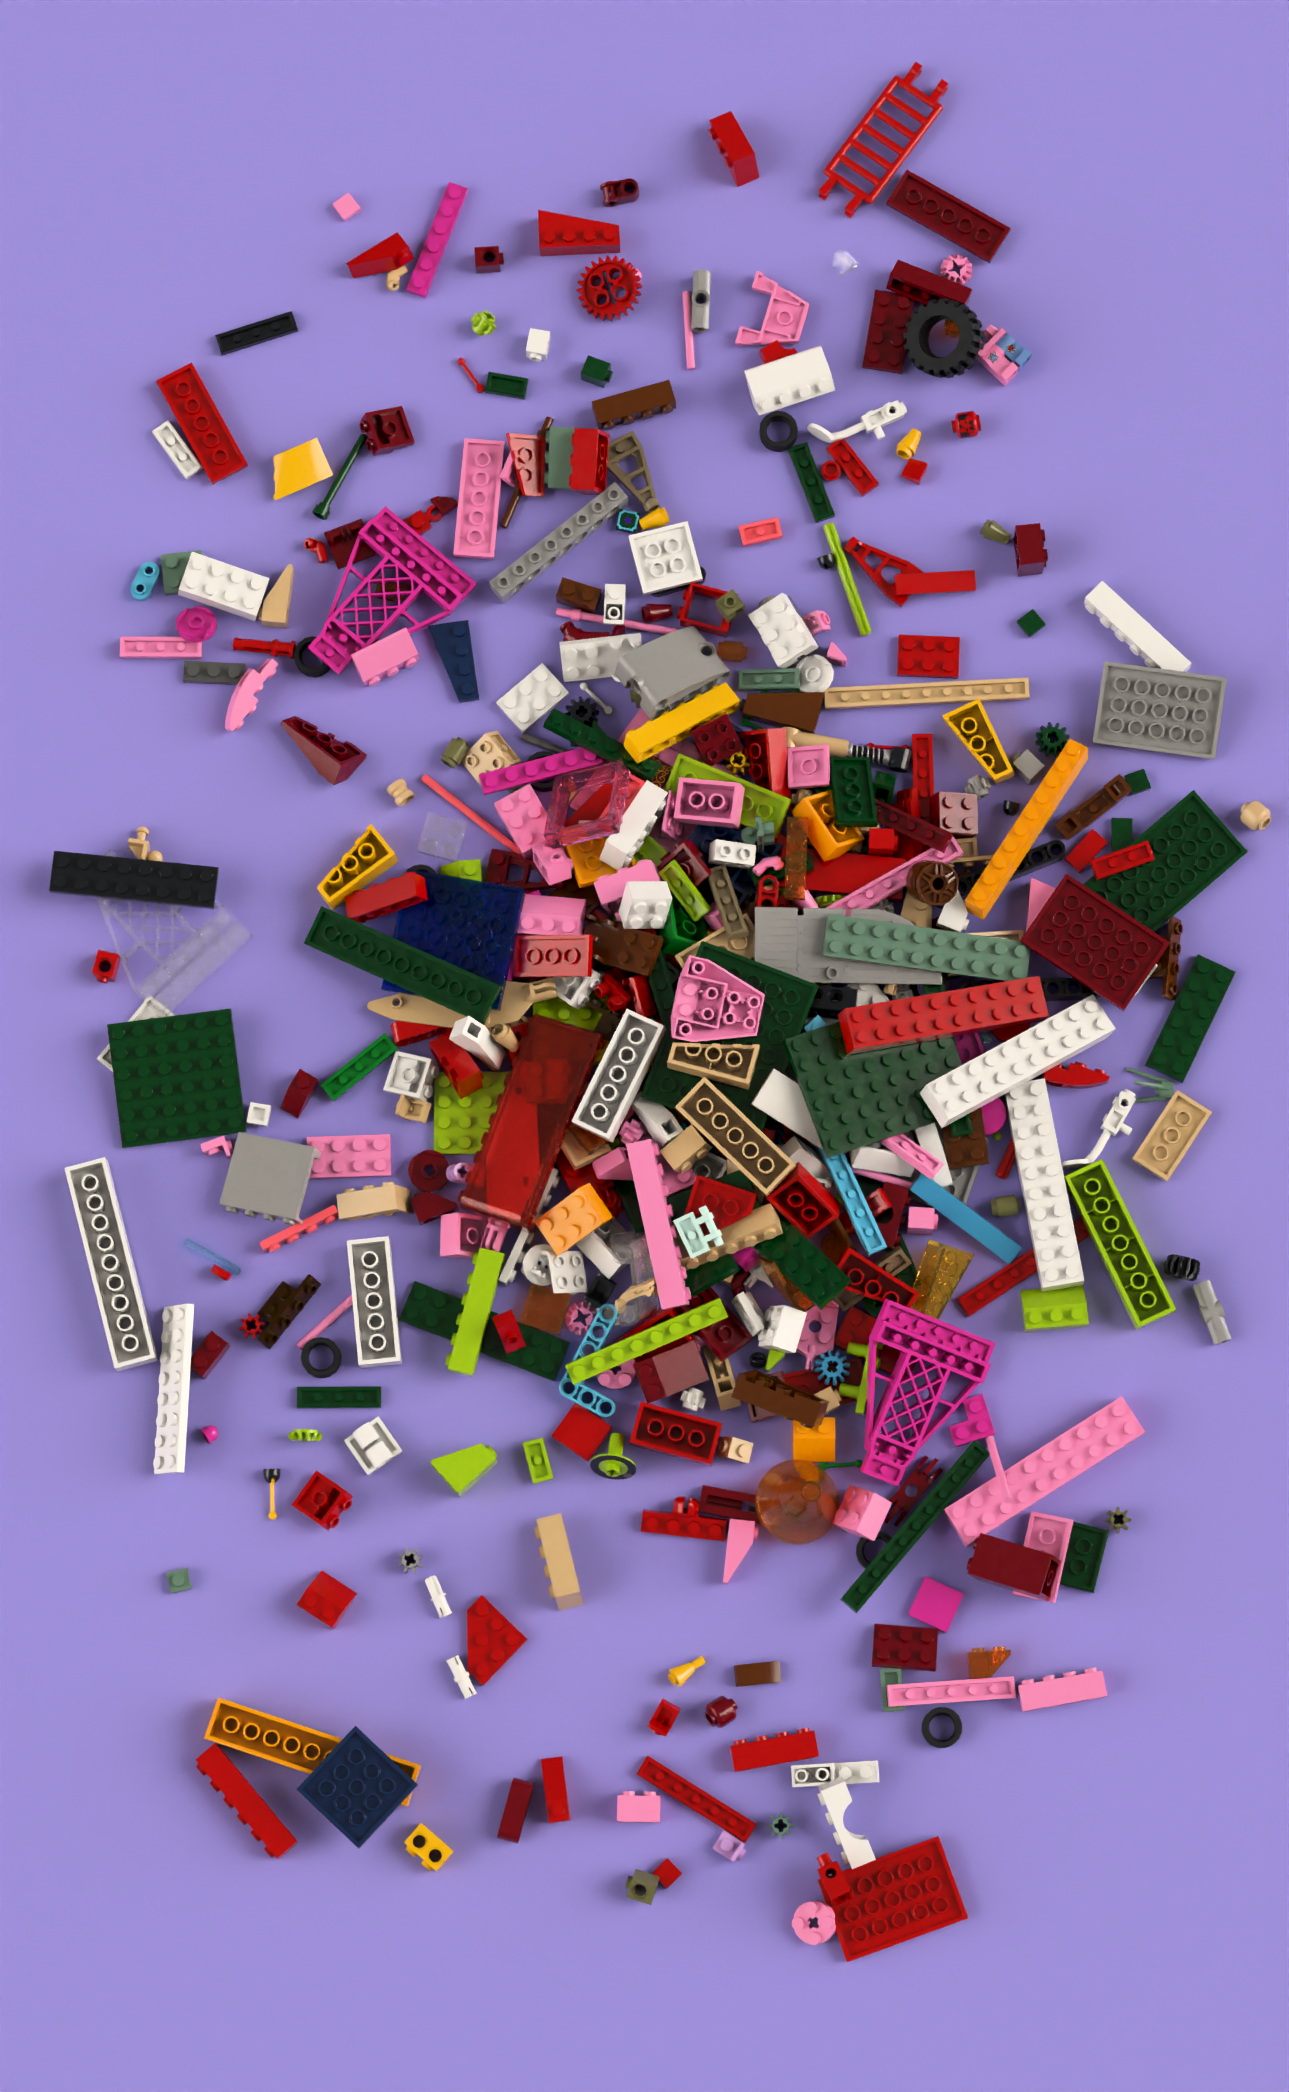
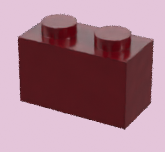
M211 1331L192 1355L190 1369L203 1379H206L231 1346Z

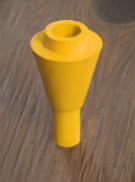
M700 1656L691 1663L688 1662L669 1669L670 1674H668V1678L674 1686L678 1685L681 1687L695 1670L706 1662Z

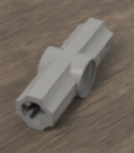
M701 269L693 271L691 331L696 333H704L709 330L711 272ZM702 298L705 299L706 302L703 304H698L696 300Z
M1202 1281L1193 1285L1192 1287L1200 1306L1199 1312L1202 1321L1207 1325L1213 1344L1219 1345L1231 1340L1232 1338L1224 1319L1225 1313L1222 1304L1216 1298L1211 1281Z

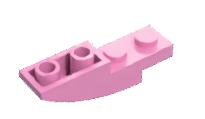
M267 658L257 671L248 668L240 679L227 709L225 729L227 731H237L244 723L243 718L247 714L253 713L257 706L255 704L259 700L253 694L259 693L264 686L262 683L266 678L270 679L277 671L275 668L278 663L274 659Z

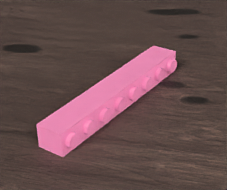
M652 1139L626 1144L661 1309L667 1310L689 1305L691 1292L689 1287L685 1286L684 1279L687 1278L685 1267H681L680 1258H682L681 1247L676 1245L675 1238L678 1237L676 1226L672 1225L671 1222L673 1209L671 1204L668 1205L666 1197L669 1196L667 1184H663L662 1176L665 1173L662 1163L659 1164L657 1155H660L658 1143H654Z

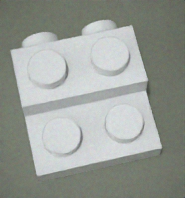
M592 968L591 977H566V979L554 977L557 995L577 1009L585 1007L586 1001H589L588 996L601 983L600 978L602 975Z
M395 1051L383 1090L388 1093L403 1094L412 1099L427 1101V1098H430L433 1094V1087L431 1086L433 1079L439 1075L438 1063L430 1058Z

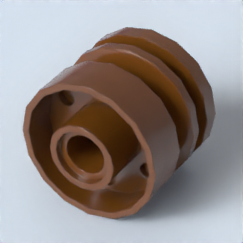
M921 860L909 869L906 877V887L909 894L917 901L930 905H943L950 902L956 895L958 877L955 870L948 864L934 860Z

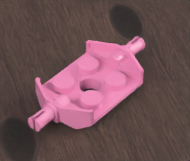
M806 1296L797 1299L796 1309L807 1313L796 1349L798 1353L806 1356V1371H809L810 1363V1371H814L815 1360L820 1357L821 1353L826 1356L828 1355V1350L833 1352L839 1304L833 1300L820 1310ZM816 1322L821 1326V1329L818 1332H812L809 1329V1325Z

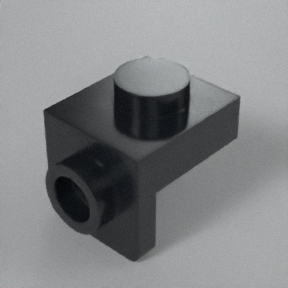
M598 1273L583 1299L591 1307L600 1308L607 1303L617 1283Z

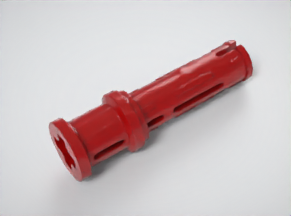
M237 637L233 641V650L267 653L273 657L287 656L290 659H294L296 641L290 643L280 642L278 639L262 641Z

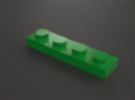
M384 1033L324 1081L321 1087L335 1102L392 1056L395 1051H398V1048Z

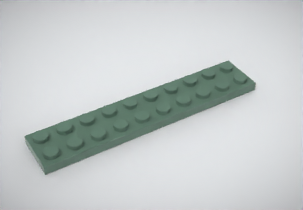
M828 914L822 956L999 981H1011L1027 978L1030 949L1017 940Z

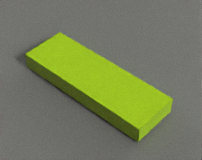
M676 860L671 861L658 872L661 878L667 881L668 887L694 922H697L712 910Z

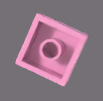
M850 1485L832 1524L850 1534L875 1541L892 1502L874 1492Z

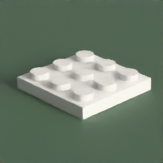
M688 521L628 536L643 595L687 585L691 582L703 581Z

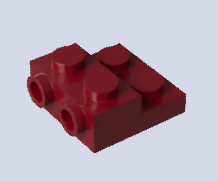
M402 406L367 412L360 421V430L362 433H366L367 436L366 447L368 451H372L373 456L392 453L394 449L413 446L415 443Z
M683 839L674 846L676 849L674 852H668L660 859L662 862L657 866V869L660 871L671 861L676 860L697 888L712 872L701 859L703 854L690 839L685 842Z

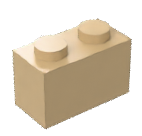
M691 1124L659 1152L671 1167L681 1174L690 1170L697 1159L705 1157L712 1146L700 1131Z

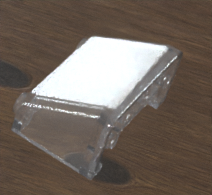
M645 1231L640 1233L624 1232L610 1234L612 1257L618 1264H630L632 1286L655 1277ZM652 1292L649 1297L642 1295L630 1300L619 1311V1326L635 1325L656 1312L659 1308V1296L654 1298Z

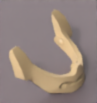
M651 1277L641 1284L630 1286L615 1301L617 1313L624 1312L626 1303L642 1295L649 1297L652 1292L654 1298L659 1296L655 1277Z

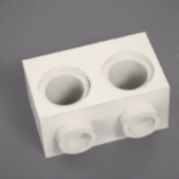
M716 839L710 843L708 863L749 869L755 863L756 845Z

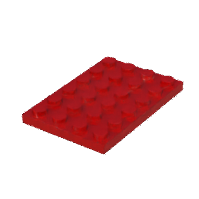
M939 1836L876 1858V1860L857 1868L843 1870L842 1873L853 1898L834 1907L821 1879H818L825 1903L834 1911L836 1917L834 1918L835 1931L847 1962L968 1919ZM835 1874L829 1875L828 1878H834Z

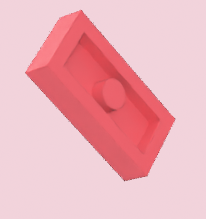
M778 517L738 526L743 547L783 538Z

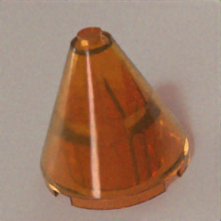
M788 1460L772 1467L760 1480L755 1493V1510L763 1528L765 1527L775 1539L791 1545L808 1544L821 1538L833 1526L832 1522L839 1509V1495L832 1478L818 1465L804 1460Z

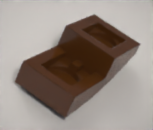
M779 1661L734 1666L736 1687L782 1682Z

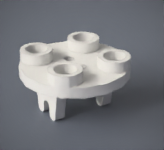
M534 1245L523 1257L521 1271L532 1284L539 1286L552 1284L548 1252L555 1251L549 1245Z

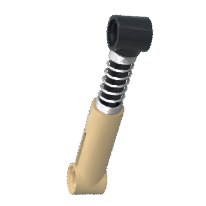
M781 727L786 728L787 748L828 744L830 757H869L873 763L878 762V764L887 765L888 769L900 773H907L909 771L912 751L909 749L893 747L892 750L884 749L882 751L880 748L877 750L874 747L871 749L869 746L863 747L862 745L860 747L858 744L853 745V743H849V740L801 732L792 727Z

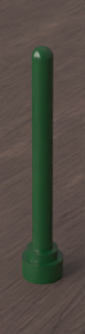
M366 434L359 436L323 502H320L319 505L317 504L313 509L312 513L316 517L327 520L330 514L329 506L367 440Z

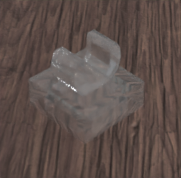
M837 251L833 256L836 261L831 265L832 268L841 265L842 270L839 272L841 276L845 275L847 271L854 270L858 263L846 251Z

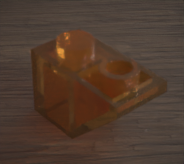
M1005 1646L993 1647V1651H984V1648H972V1652L967 1653L969 1679L991 1678L1011 1655V1650H1006Z

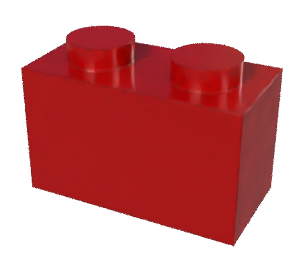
M869 828L868 855L893 858V853L897 852L898 835H894V829Z

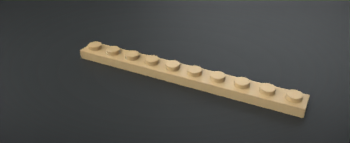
M1028 678L832 687L824 691L825 710L968 703L980 699L981 702L1027 700L1030 698Z

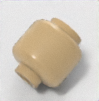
M1257 800L1250 803L1246 802L1240 809V820L1253 831L1264 830L1271 821L1270 810Z

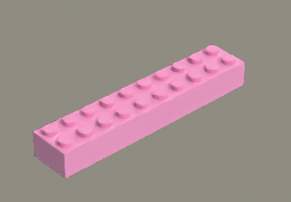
M1121 1396L1005 1470L1004 1474L1012 1497L1010 1503L1004 1502L997 1477H994L945 1508L943 1513L965 1547L974 1543L975 1539L980 1536V1533L988 1534L1143 1435L1145 1431Z

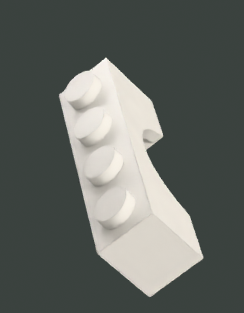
M843 1777L818 1786L821 1793H818L817 1796L821 1806L826 1805L828 1813H825L829 1826L834 1825L836 1830L833 1833L837 1845H842L844 1850L840 1853L844 1864L849 1863L851 1869L876 1860L865 1835L853 1834L844 1827L843 1815L847 1806L852 1802V1798Z

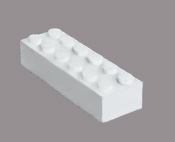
M626 1009L571 1121L575 1126L613 1143L662 1043L667 1030L664 1025Z
M386 1236L348 1240L347 1248L358 1365L360 1368L402 1364L390 1238Z

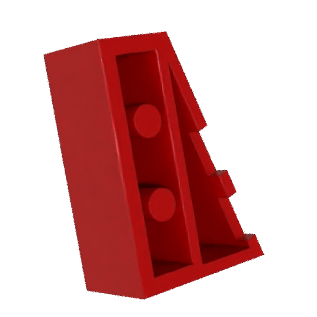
M729 111L709 120L711 128L708 131L710 137L716 141L717 149L723 155L726 166L730 170L737 187L758 179L759 173L755 152L733 113Z
M449 1031L429 1042L430 1051L459 1097L463 1099L483 1088L482 1079L484 1077L469 1052L449 1039L452 1032Z

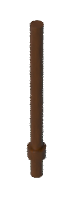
M546 417L537 435L546 436V431L550 430L554 419ZM519 482L500 523V526L505 529L508 528L522 495Z

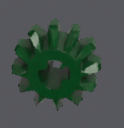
M1048 722L1047 728L1041 726V732H1036L1038 739L1035 741V745L1040 746L1039 752L1046 750V757L1050 755V752L1053 753L1054 757H1057L1058 752L1061 753L1068 741L1066 740L1070 738L1069 734H1064L1066 732L1065 727L1059 729V723L1052 727L1051 722ZM1051 736L1055 737L1054 743L1050 742Z

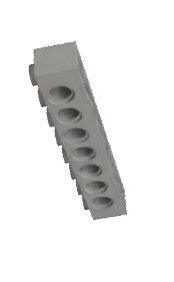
M614 482L489 582L490 589L504 604L616 515L620 509L626 507L629 504L628 496Z

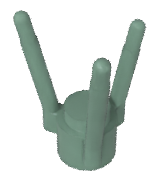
M1126 1068L1128 1072L1156 1081V1083L1134 1080V1084L1155 1088L1154 1093L1158 1094V1096L1138 1098L1134 1103L1165 1102L1166 1098H1172L1174 1082L1136 1069Z

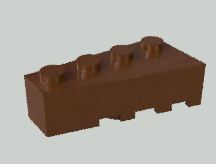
M757 1370L739 1373L731 1396L732 1398L779 1414L785 1419L798 1421L802 1426L811 1429L822 1424L829 1404L827 1400Z

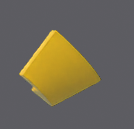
M317 438L274 456L275 472L273 481H275V494L273 498L278 500L333 475Z

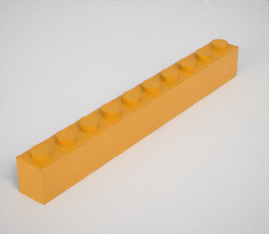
M1069 739L966 897L965 907L967 912L982 920L985 919L1088 760V747Z

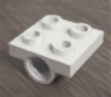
M379 1416L359 1427L351 1436L344 1440L368 1476L403 1452Z

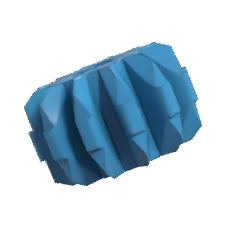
M828 1350V1357L821 1353L820 1357L823 1361H815V1364L821 1367L815 1368L814 1372H822L818 1376V1380L826 1377L825 1385H828L831 1379L833 1386H836L837 1378L843 1383L845 1380L842 1375L849 1376V1372L844 1369L849 1368L850 1363H842L847 1357L844 1355L839 1359L840 1351L838 1350L835 1356H832L831 1350ZM829 1363L837 1365L835 1373L828 1371Z

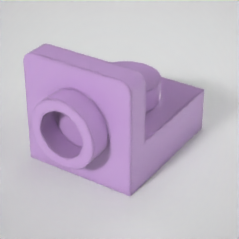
M725 1830L712 1848L733 1863L736 1859L740 1861L747 1851L744 1849L745 1843Z

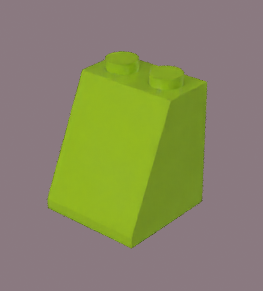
M480 1443L435 1458L430 1463L452 1489L462 1497L498 1462L496 1460L497 1453L489 1445L485 1447Z

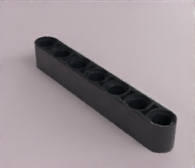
M1053 840L1030 849L1021 862L1023 869L1016 870L1009 882L1061 861L1066 850L1064 843L1060 840ZM1057 847L1060 849L1061 854L1053 855L1050 849ZM1033 855H1039L1042 858V861L1040 863H1035L1032 861L1031 857ZM985 868L958 878V885L966 888L964 893H960L962 900L966 899L975 885L974 879L979 878ZM944 904L935 906L938 908H943Z
M1074 978L1040 979L1045 1001L1083 1000L1091 995H1094L1096 999L1100 997ZM967 981L963 983L961 989L1005 981ZM1070 985H1075V986H1077L1078 989H1079V992H1077V993H1071V992H1069L1068 986H1070ZM1055 986L1058 992L1051 994L1047 991V987Z

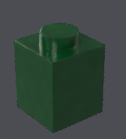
M588 355L581 371V380L604 388L606 382L609 383L613 375L611 363Z

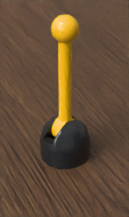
M263 1469L264 1479L270 1483V1513L268 1516L271 1520H274L277 1517L274 1501V1483L280 1479V1469Z

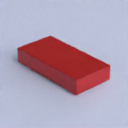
M1092 829L1067 855L1065 861L1081 873L1089 864V861L1094 859L1108 842Z

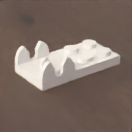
M641 633L559 642L564 682L613 677L615 681L621 682L615 675L617 663L622 656L642 646Z

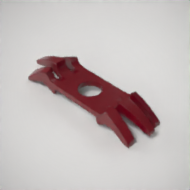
M925 1456L889 1500L892 1504L895 1503L896 1505L884 1522L886 1524L902 1509L903 1512L894 1523L897 1527L920 1496L943 1471V1469L939 1468L930 1479L927 1478L938 1462L936 1458L921 1473L919 1471L928 1459ZM908 1485H914L917 1487L918 1492L916 1496L909 1497L905 1493V1488Z

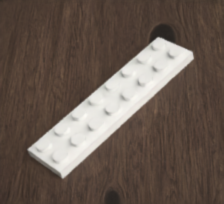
M194 1304L164 1307L162 1315L163 1332L161 1335V1367L158 1378L157 1433L155 1438V1459L153 1462L154 1474L158 1475L184 1473Z

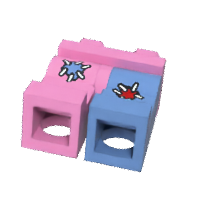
M990 324L984 331V336L989 341L986 344L983 343V350L979 349L978 354L980 357L978 362L1005 386L1017 374V371L1019 372L1031 359L1032 352L1022 347L1003 328L998 330Z

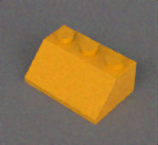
M831 790L803 798L791 812L824 862L838 858L865 839L857 827H836Z

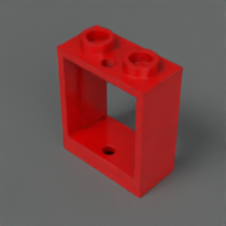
M691 582L689 588L684 590V607L680 606L677 618L680 619V626H694L698 631L727 638L732 621L727 623L723 618L721 626L717 627L687 619L694 594L717 600L726 594L727 591Z

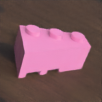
M1031 878L1029 884L1025 933L1056 889Z

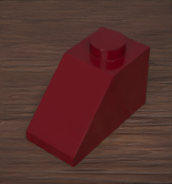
M299 1069L288 1087L280 1109L299 1118L320 1084L318 1079Z
M425 1191L414 1194V1198L410 1199L420 1226L441 1218V1215L459 1211L457 1203L431 1192L425 1193Z

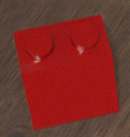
M321 1571L308 1586L296 1605L332 1629H335L357 1593Z

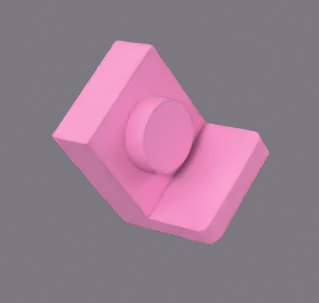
M815 610L803 616L813 635L831 630L829 616L824 611Z
M224 1136L200 1144L205 1155L213 1156L221 1152L220 1149L224 1148L228 1159L232 1158L231 1152H233L234 1148L231 1141H226Z

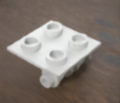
M566 1251L559 1256L555 1252H548L553 1293L576 1295L588 1292L582 1251Z

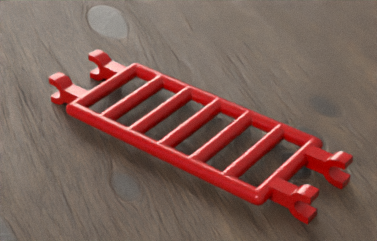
M917 62L913 64L904 79L899 76L893 77L823 171L829 179L819 189L818 197L825 201L837 183L853 193L855 196L845 207L846 211L844 212L849 218L854 215L862 201L867 204H872L943 110V106L938 103V100L948 90V83L941 79L930 97L911 85L922 72V65ZM897 85L933 109L927 118L891 94ZM888 101L922 124L917 132L914 133L881 111L880 108L884 102ZM876 116L910 139L905 148H902L868 124L872 118ZM863 131L899 155L892 164L857 141V138ZM851 146L887 170L881 179L845 156ZM838 163H843L874 184L875 187L871 193L867 194L833 170Z

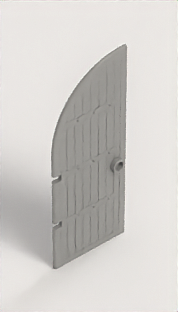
M755 907L754 961L811 983L942 985V972L822 956L827 915L845 916V908H803V915H798V908ZM851 909V916H848L915 926L897 914L878 909Z

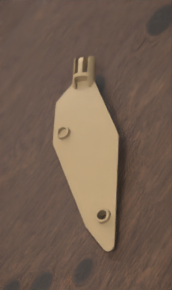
M554 977L531 983L484 978L500 985L502 988L485 1024L482 1025L490 1029L499 1023L510 1024L517 1022L533 1003L558 997ZM410 991L373 1000L367 1004L370 1011L392 1020L453 1028L455 1021L466 1017Z

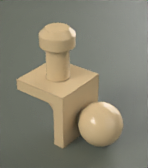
M144 826L138 827L136 831L138 834L137 839H128L129 851H132L137 859L162 861V854L157 850L150 852L149 841H145L146 836L149 834L148 828Z

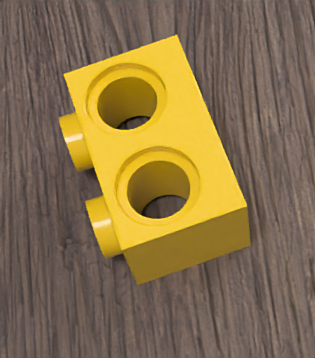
M422 1823L418 1825L404 1842L407 1845L405 1850L413 1857L419 1855L423 1859L421 1864L430 1872L433 1869L438 1871L454 1853L451 1848ZM419 1835L423 1836L426 1841L425 1845L421 1848H417L414 1845V1839ZM433 1850L441 1852L442 1857L440 1861H431L430 1853Z

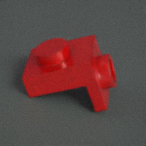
M662 1699L647 1727L657 1735L666 1736L681 1708Z

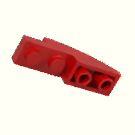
M1070 1062L1068 1070L1059 1064L1042 1073L1046 1084L1073 1089L1105 1085L1110 1077L1106 1075L1105 1071L1100 1069H1094L1093 1071L1086 1068L1087 1065L1080 1062H1075L1074 1064Z

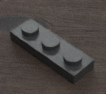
M184 661L183 682L237 685L246 672V664Z

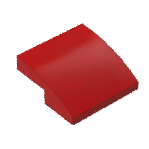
M575 1402L552 1434V1437L589 1462L612 1427Z

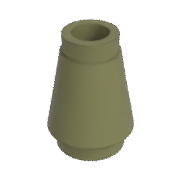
M987 519L980 531V534L984 535L983 538L1005 545L1011 537V534L994 520L990 521Z

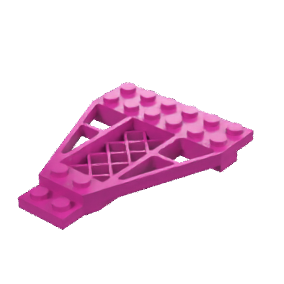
M385 506L374 519L371 518L358 532V537L321 633L308 646V650L339 675L350 662L353 663L352 654L376 643L399 617H404L414 626L407 630L409 634L415 633L450 616L476 588L477 583ZM361 542L367 544L383 558L367 577H364L352 567ZM383 569H396V578L384 579ZM398 571L404 576L403 578H398ZM351 572L362 582L336 609L348 575ZM380 573L382 574V579H375ZM397 582V592H385L384 583ZM399 582H411V591L399 592ZM382 583L383 593H371L370 584ZM368 587V593L361 594ZM420 594H426L445 611L418 623L406 612V609ZM397 596L398 606H386L385 597ZM400 596H409L400 605ZM383 597L384 606L371 607V598ZM369 598V607L357 608V599ZM353 602L355 603V608H348ZM396 610L387 620L386 611ZM384 611L385 620L372 621V612ZM357 612H370V621L358 622ZM343 613H355L356 622L344 623ZM373 625H382L373 635ZM356 626L357 636L347 627ZM358 626H371V635L359 636Z
M885 1298L869 1337L864 1445L867 1453L859 1471L899 1486L906 1467L915 1458L917 1451L978 1384H983L991 1365L988 1361L996 1343ZM878 1342L900 1350L899 1358L889 1377L875 1372L876 1346ZM922 1359L932 1363V1365L925 1368ZM918 1361L921 1370L912 1374L909 1365ZM936 1369V1378L929 1381L927 1372ZM905 1370H906V1373H907L908 1376L902 1378V1376H903V1374H904V1372H905ZM950 1371L971 1379L970 1383L952 1402L940 1398ZM923 1375L925 1384L916 1387L914 1378ZM875 1377H879L887 1381V1386L873 1417ZM910 1381L912 1390L903 1393L901 1384ZM927 1388L929 1391L928 1398L921 1401L919 1392ZM898 1390L900 1396L894 1398L895 1393ZM914 1394L917 1403L908 1407L905 1398ZM902 1401L904 1409L895 1413L892 1404ZM941 1402L948 1405L927 1428L937 1403ZM920 1408V1417L913 1420L911 1411ZM888 1410H890L891 1415L886 1417ZM906 1414L909 1423L900 1426L897 1418ZM893 1420L896 1429L887 1433L884 1424ZM911 1427L913 1434L905 1440L902 1431ZM898 1433L901 1441L894 1439L891 1436Z

